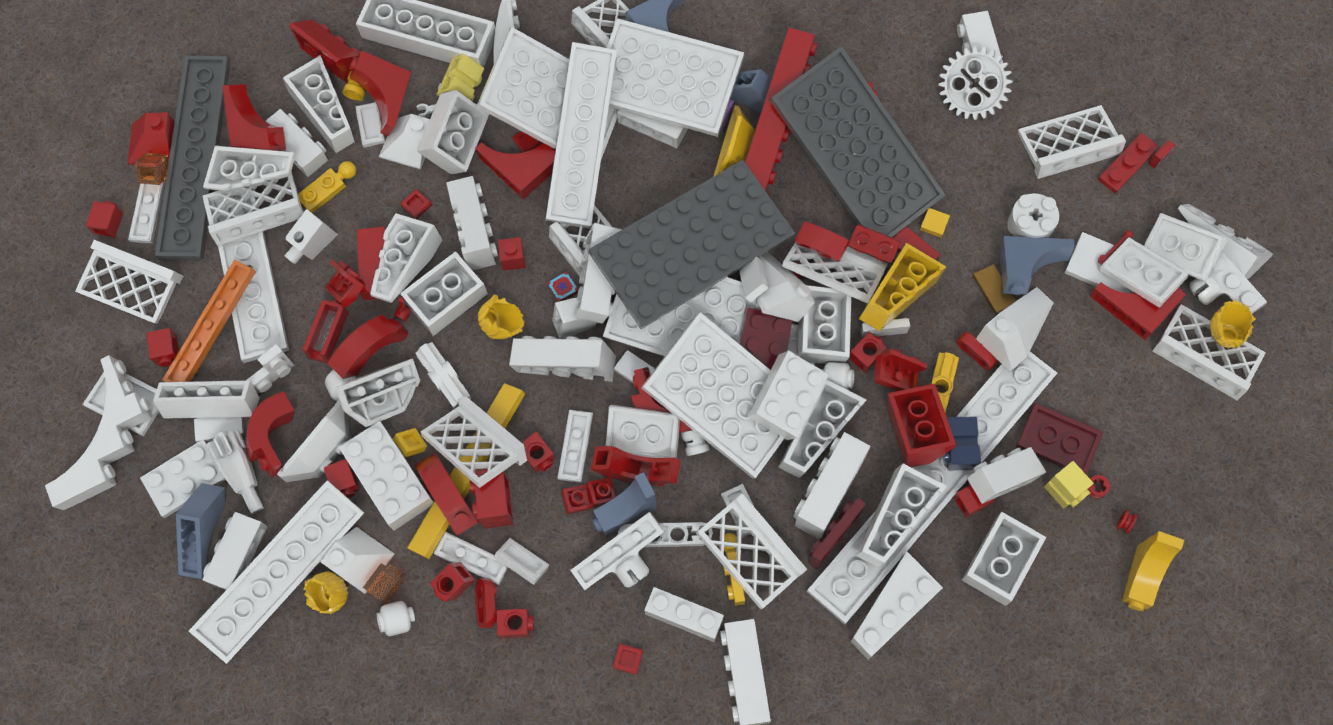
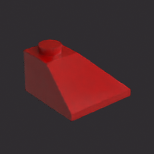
M168 112L145 113L132 124L128 165L169 163L175 121Z

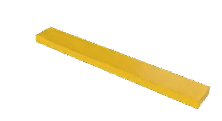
M504 383L487 414L503 428H506L525 393L518 388ZM469 443L466 449H475V443ZM480 443L479 449H492V443ZM461 456L460 461L472 462L473 456ZM478 456L477 462H486L489 456ZM454 467L450 477L463 499H465L471 488L470 479L457 467ZM435 501L407 547L409 550L427 559H430L449 526V522Z

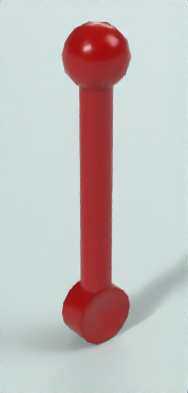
M1131 230L1125 231L1124 236L1105 255H1101L1098 258V263L1102 265L1128 237H1133V232Z

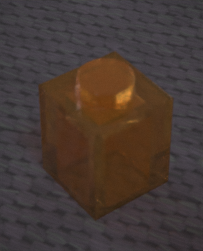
M145 153L135 162L137 182L139 184L153 185L163 183L167 176L168 155Z
M381 563L363 588L383 603L388 604L405 580L400 577L402 572L391 564L386 567Z

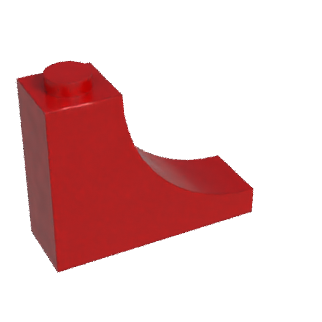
M361 50L357 58L353 56L350 62L349 69L352 72L349 79L364 87L374 98L381 115L380 133L389 136L396 125L411 72Z
M246 84L223 85L230 147L273 151L285 150L283 127L271 125L258 115L248 97Z
M482 142L475 148L478 158L523 200L553 173L556 149L545 143L530 151L516 154L495 151Z
M1100 282L1090 294V297L1142 339L1146 340L1186 294L1178 287L1159 308L1138 294L1116 291Z

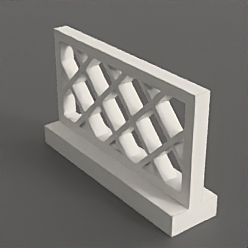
M597 0L583 9L578 6L572 10L571 24L592 46L607 48L612 33L603 32L601 26L614 27L618 16H626V11L629 8L621 0H612L617 5L616 9L604 8V4L610 0ZM590 12L600 13V19L590 18L587 14ZM603 13L616 15L615 21L602 20Z
M1102 105L1018 129L1019 137L1035 166L1034 172L1037 179L1121 155L1126 143L1124 136L1117 134ZM1098 113L1101 122L1099 124L1088 120V117ZM1074 120L1082 125L1078 130L1067 126L1068 122ZM1085 125L1097 129L1094 135L1082 130ZM1054 126L1061 131L1057 136L1046 132L1047 128ZM1064 131L1076 135L1073 141L1061 136ZM1099 131L1109 133L1111 138L1103 139L1097 135ZM1033 132L1040 137L1036 142L1028 139L1026 134ZM1045 137L1055 141L1053 147L1040 143L1042 138ZM1079 137L1091 140L1090 144L1087 145L1076 142ZM1058 143L1070 147L1069 150L1061 151L1055 148ZM1037 149H1040L1049 154L1048 156L1038 158L1035 152Z
M292 171L288 176L226 191L218 190L203 195L209 221V233L217 246L298 220L304 213ZM288 177V181L283 187L276 184L279 179ZM265 185L267 187L262 194L254 191L257 186ZM272 189L280 191L275 199L268 197ZM244 192L245 194L240 201L233 199L236 193ZM285 194L293 196V199L281 202ZM250 196L258 198L253 206L246 204ZM216 199L223 200L218 208L211 206L210 201ZM263 201L271 203L270 206L259 209ZM228 203L236 205L231 213L223 211ZM241 208L249 210L247 214L236 216ZM220 215L227 217L225 221L215 224Z
M594 205L593 214L598 219L597 224L601 223L602 225L612 227ZM555 222L549 227V238L580 276L585 265L581 264L584 251L579 247L580 241L584 242L586 238L581 236L583 226H577L580 227L579 234L574 235L569 234L565 229L571 224Z
M94 240L90 247L94 251L75 292L158 324L176 283L180 284L184 276ZM100 257L105 259L107 268L97 272L96 264ZM122 266L125 267L127 276L117 280L114 270ZM110 273L113 282L102 286L99 276ZM142 274L145 275L147 284L137 288L134 278ZM95 279L98 289L91 292L85 291L84 289L88 281ZM129 280L133 290L122 294L119 284ZM161 282L168 284L164 293L157 296L154 285ZM115 286L118 296L108 300L105 290ZM149 288L153 298L142 302L139 292ZM135 294L138 304L128 308L124 299ZM155 302L157 309L154 316L150 317L146 314L144 307Z
M795 243L783 261L782 267L865 303H869L881 282L888 263L865 253H860L849 246L845 250L840 262L819 256L817 251ZM807 259H814L816 263H809ZM799 260L801 264H796L792 261ZM835 268L837 272L831 273L829 269ZM819 269H821V271H822L823 273L820 274V273L815 272L814 270H819ZM856 277L858 282H852L850 278ZM836 279H843L845 283L838 282ZM857 288H864L867 294L859 291Z
M1181 304L1159 342L1154 347L1153 352L1238 401L1248 391L1251 385L1250 382L1266 352L1248 342H1244L1238 348L1225 350L1212 336L1203 337L1200 328L1207 327L1210 329V320ZM1181 313L1188 316L1192 324L1182 325L1179 317ZM1194 329L1198 339L1188 340L1185 330ZM1179 331L1182 341H1177L1170 337V332ZM1215 341L1219 351L1210 352L1206 342ZM1200 343L1203 353L1200 354L1194 351L1191 345ZM1249 351L1256 355L1255 361L1246 362L1243 352ZM1236 353L1240 363L1231 365L1228 354ZM1221 356L1225 366L1215 363L1212 357ZM1242 368L1246 378L1243 379L1236 375L1233 369Z
M466 396L458 400L459 406L421 431L422 437L479 488L514 463L521 466L527 461L524 444ZM458 416L463 419V424H451V421ZM461 430L460 436L448 437L449 431ZM466 430L478 431L477 436H465ZM436 431H444L443 437H433L432 434ZM459 443L458 449H446V444ZM463 443H475V449H462ZM480 443H492V449H479ZM495 455H506L508 457L502 462H494ZM461 456H473L472 462H461L460 458ZM478 456H490L489 462H477ZM475 469H488L481 477L475 474Z
M743 494L738 496L696 532L699 538L761 610L807 570ZM730 510L737 517V526L725 525V514ZM709 528H719L720 541L711 540L705 531ZM725 529L737 531V543L724 542ZM741 531L752 534L754 537L753 545L741 544ZM724 546L736 548V560H728L724 556ZM741 548L753 549V562L740 561ZM758 550L766 551L770 555L769 564L757 563ZM740 565L752 567V580L744 579L740 575ZM757 567L769 568V581L757 580ZM774 569L782 570L788 579L784 583L774 582ZM757 585L769 586V596L764 601L756 593Z

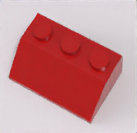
M314 20L291 23L289 27L299 47L314 59L321 56L325 68L347 84L349 72L352 71L349 69L350 62L353 56L357 58L360 52L354 47H348L340 36L337 35L335 37L332 35L331 31L324 24L319 25Z
M935 383L888 393L887 411L905 465L913 468L931 464L956 447Z

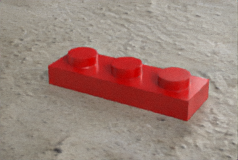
M1140 133L1098 178V181L1116 194L1154 154L1159 146L1143 133Z

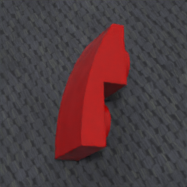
M804 221L794 240L797 245L817 251L819 256L840 262L850 243L849 240L806 221Z
M611 478L589 481L586 485L565 488L561 491L566 515L602 506L616 497Z

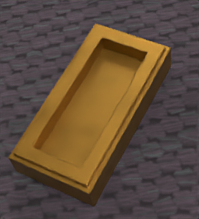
M994 264L973 274V279L995 315L1016 302L1012 294L1003 293L1002 277Z

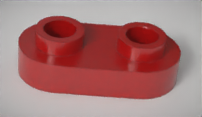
M480 578L475 585L476 617L480 628H492L494 623L497 622V609L495 608L496 585L490 578Z

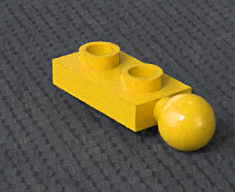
M344 161L339 165L337 173L331 168L328 169L298 194L300 202L311 213L315 212L347 187L342 180L351 179L355 176V165L350 161Z
M732 533L724 534V542L737 543V536ZM724 546L726 558L728 560H736V548ZM723 566L725 576H730L731 585H727L729 600H734L735 606L744 605L743 588Z

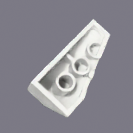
M215 146L203 188L226 191L288 176L291 174L296 154L285 151Z
M1190 204L1179 206V211L1189 224L1227 238L1222 251L1247 279L1273 255V253L1248 237L1243 239L1234 236V229L1229 226L1215 225L1216 220L1194 206Z
M395 213L384 232L383 239L385 242L383 250H380L379 268L375 271L370 293L372 297L390 303L394 301L432 259L442 242V238L433 224Z
M766 253L759 259L763 263L768 289L756 298L762 313L799 322L815 303L811 291L792 272L782 267V264L770 253Z

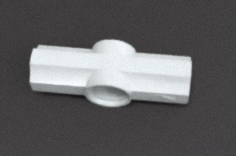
M431 342L422 345L416 352V355L429 372L427 374L435 383L437 389L443 392L454 409L459 406L458 400L463 396L471 399L468 391L459 381V377L448 361L444 360L434 344Z

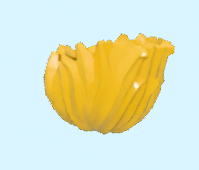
M493 295L490 300L482 305L478 312V322L481 330L492 339H506L522 332L525 321L522 318L521 310L515 304L506 302L505 298L498 299L497 295Z
M1236 300L1225 302L1224 306L1214 313L1210 320L1211 335L1222 347L1228 349L1238 348L1252 334V328L1254 327L1252 322L1256 318L1252 316L1250 308L1242 305L1241 302Z
M329 571L316 574L313 578L305 581L303 589L306 590L304 595L308 598L306 599V604L312 610L329 614L338 611L345 604L349 594L344 579L338 574Z

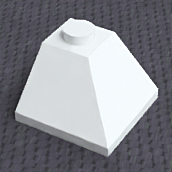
M413 114L397 118L396 125L389 136H387L379 158L421 170L426 157L418 153L417 150L430 119Z
M355 527L334 543L321 560V563L366 594L395 554L358 527Z

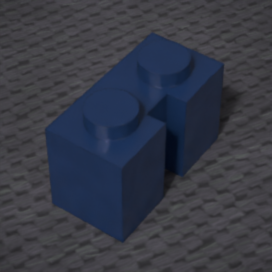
M948 417L947 420L956 447L942 456L943 463H947L948 471L974 470V467L981 464L977 417Z

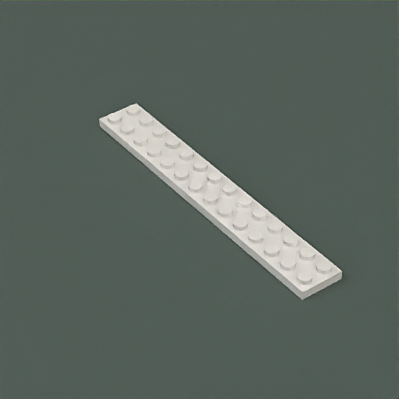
M1031 352L1011 372L1001 364L957 415V417H977L981 463L1057 374L1056 371ZM942 456L931 464L913 467V469L947 487L919 519L914 528L906 535L905 539L888 560L877 567L855 556L875 514L874 512L810 586L807 593L843 624H846L968 480L967 478L974 473V470L948 471L947 463H943Z

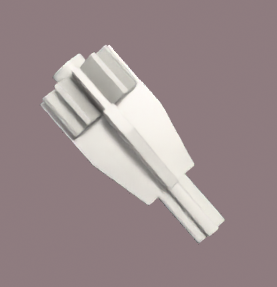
M236 430L234 432L230 431L228 433L223 431L213 437L214 441L208 442L205 445L210 458L217 465L219 471L235 493L242 494L250 513L254 514L264 507L254 488L258 484L252 462H250L247 456L245 442L241 433Z

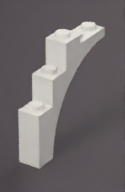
M110 355L100 359L106 381L105 407L100 425L92 442L79 460L60 477L45 485L52 507L61 510L68 509L117 485L114 479L116 474L110 463L134 452L132 446L133 437L128 429L152 418L149 411L151 409L150 402L146 397L135 393L132 384L125 376L127 372L125 365L121 360H117Z

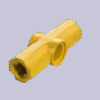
M939 352L931 384L935 383V385H941L945 388V393L938 392L946 412L959 358L951 353Z

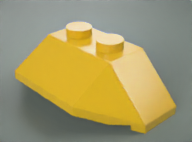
M734 105L714 176L741 160L746 161L755 130L738 105Z

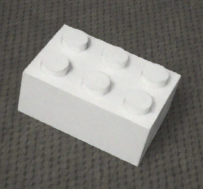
M457 90L440 94L417 152L450 174L467 172L489 113L477 108L475 103Z
M455 251L400 294L404 298L405 304L434 336L488 293L484 283Z
M807 286L815 303L798 323L797 356L812 363H845L850 355L851 296L833 288Z
M789 350L779 354L747 417L786 440L798 438L829 374Z
M1001 512L993 522L962 581L1001 604L1008 605L1016 595L1046 537Z

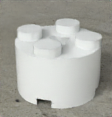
M1042 194L1022 195L1015 203L1008 217L1007 226L1010 234L1019 237L1049 238L1059 221L1056 201Z

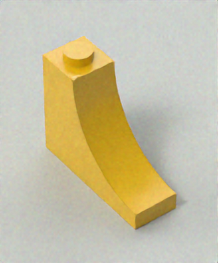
M1158 531L1137 546L1122 599L1123 602L1129 603V608L1144 611V609L1147 610L1154 605L1159 586L1167 568L1176 554L1182 550L1183 539Z

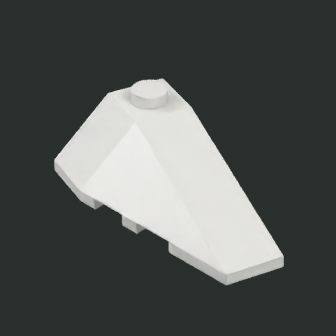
M1036 287L988 322L976 339L1011 372L1028 356L1054 302Z

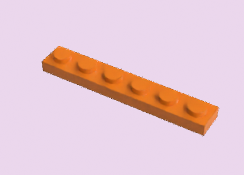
M234 259L162 380L164 382H191L255 275L256 271Z

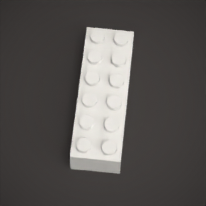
M366 0L356 22L361 38L448 63L451 62L453 57L465 54L482 67H485L494 45L495 25L493 21L418 0Z

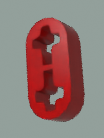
M963 332L956 340L957 346L983 369L989 371L998 362L972 334Z

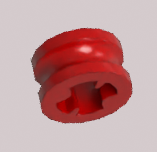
M1102 475L1091 477L1090 480L1094 484L1098 481L1102 483L1101 488L1104 491L1096 492L1094 490L1095 486L1092 485L1088 488L1091 492L1089 495L1093 498L1104 497L1110 490V482Z
M1127 509L1121 515L1116 529H1124V533L1129 534L1137 521L1138 515H1131Z

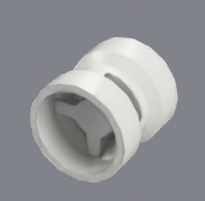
M691 430L681 433L682 439L687 445L685 448L687 456L710 450L708 443L695 431Z

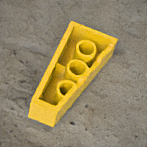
M906 243L859 319L878 331L882 330L938 281L946 266Z

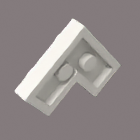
M276 344L257 358L263 368L246 381H251L257 394L265 392L277 378L288 375L294 364Z

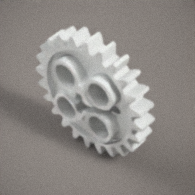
M974 46L971 53L966 47L964 49L965 55L957 51L956 56L958 59L955 60L950 57L951 66H943L947 73L940 74V77L945 79V82L939 83V86L945 87V90L940 92V95H947L943 103L951 102L949 110L957 108V116L965 112V119H968L970 114H973L974 120H977L979 113H981L983 118H987V111L994 115V107L1002 109L1003 106L1000 101L1009 100L1004 94L1005 92H1012L1010 88H1007V84L1013 83V80L1007 79V76L1012 71H1005L1004 68L1009 63L1001 64L1000 61L1003 56L1000 55L995 58V50L987 54V47H983L981 52H979L978 47ZM975 60L981 63V70L976 74L970 70V65ZM961 69H965L973 79L979 78V85L988 91L991 96L988 98L978 87L972 88L973 82L961 72ZM990 76L996 77L998 81L994 89H990L986 85V80ZM958 77L965 80V87L962 90L956 89L954 85ZM973 93H978L981 96V102L977 106L973 105L970 101Z

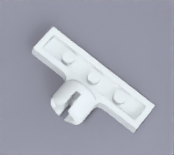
M1221 251L1206 282L1196 278L1189 285L1194 296L1200 293L1198 300L1204 305L1210 304L1220 295H1226L1232 302L1236 300L1241 302L1242 305L1249 307L1253 314L1267 304V301L1223 251Z
M649 512L570 571L584 590L610 572L615 573L625 587H632L638 582V579L642 580L649 573V568L641 559L639 551L665 531L653 514Z

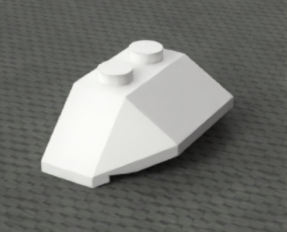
M409 359L342 383L336 387V391L343 411L363 426L368 427L378 421L404 412L413 396L415 388L420 382V378L413 359Z
M340 400L337 401L335 406L277 473L285 482L321 477L323 473L325 474L323 467L333 464L335 458L343 454L339 447L351 440L349 415L343 411Z

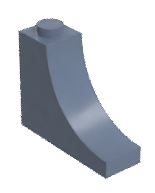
M648 0L626 11L625 21L669 32L667 18L683 0Z
M762 69L739 72L730 99L740 102L761 114L772 79Z
M1003 236L1000 247L1003 293L1027 295L1032 280L1031 276L1038 269L1051 263L1070 261L1075 247L1074 239Z
M644 472L635 476L632 484L620 495L593 510L596 518L592 519L598 533L603 531L606 537L619 530L623 525L631 524L647 513L657 511L655 493Z
M201 483L176 513L179 575L203 579L210 540L215 525L225 508V487Z

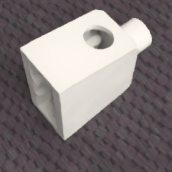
M306 209L286 236V240L293 246L284 256L294 264L303 255L313 260L338 234Z
M577 298L559 301L554 305L552 321L559 339H566V337L579 334L596 326V322L575 317Z

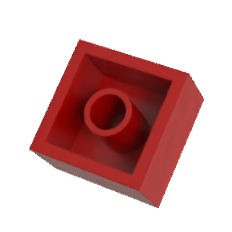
M488 469L476 470L475 474L481 477ZM501 472L480 488L470 480L471 492L475 495L476 502L472 503L474 518L477 517V522L481 523L485 529L514 525L509 479L506 472Z

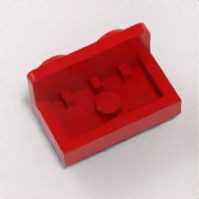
M857 224L848 246L853 247L854 250L860 253H868L882 262L892 263L900 241Z
M332 259L329 263L338 271L325 288L341 304L348 308L358 298L359 292L365 285L358 280L361 276L353 271L350 266L343 261H340L338 264Z
M889 349L876 356L874 382L895 391L915 388L918 386V373L926 370L927 364L919 361L916 357L904 355L899 350Z

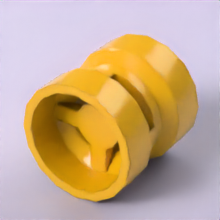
M350 71L347 78L348 84L344 86L342 93L349 99L362 101L365 96V88L349 79L352 72Z

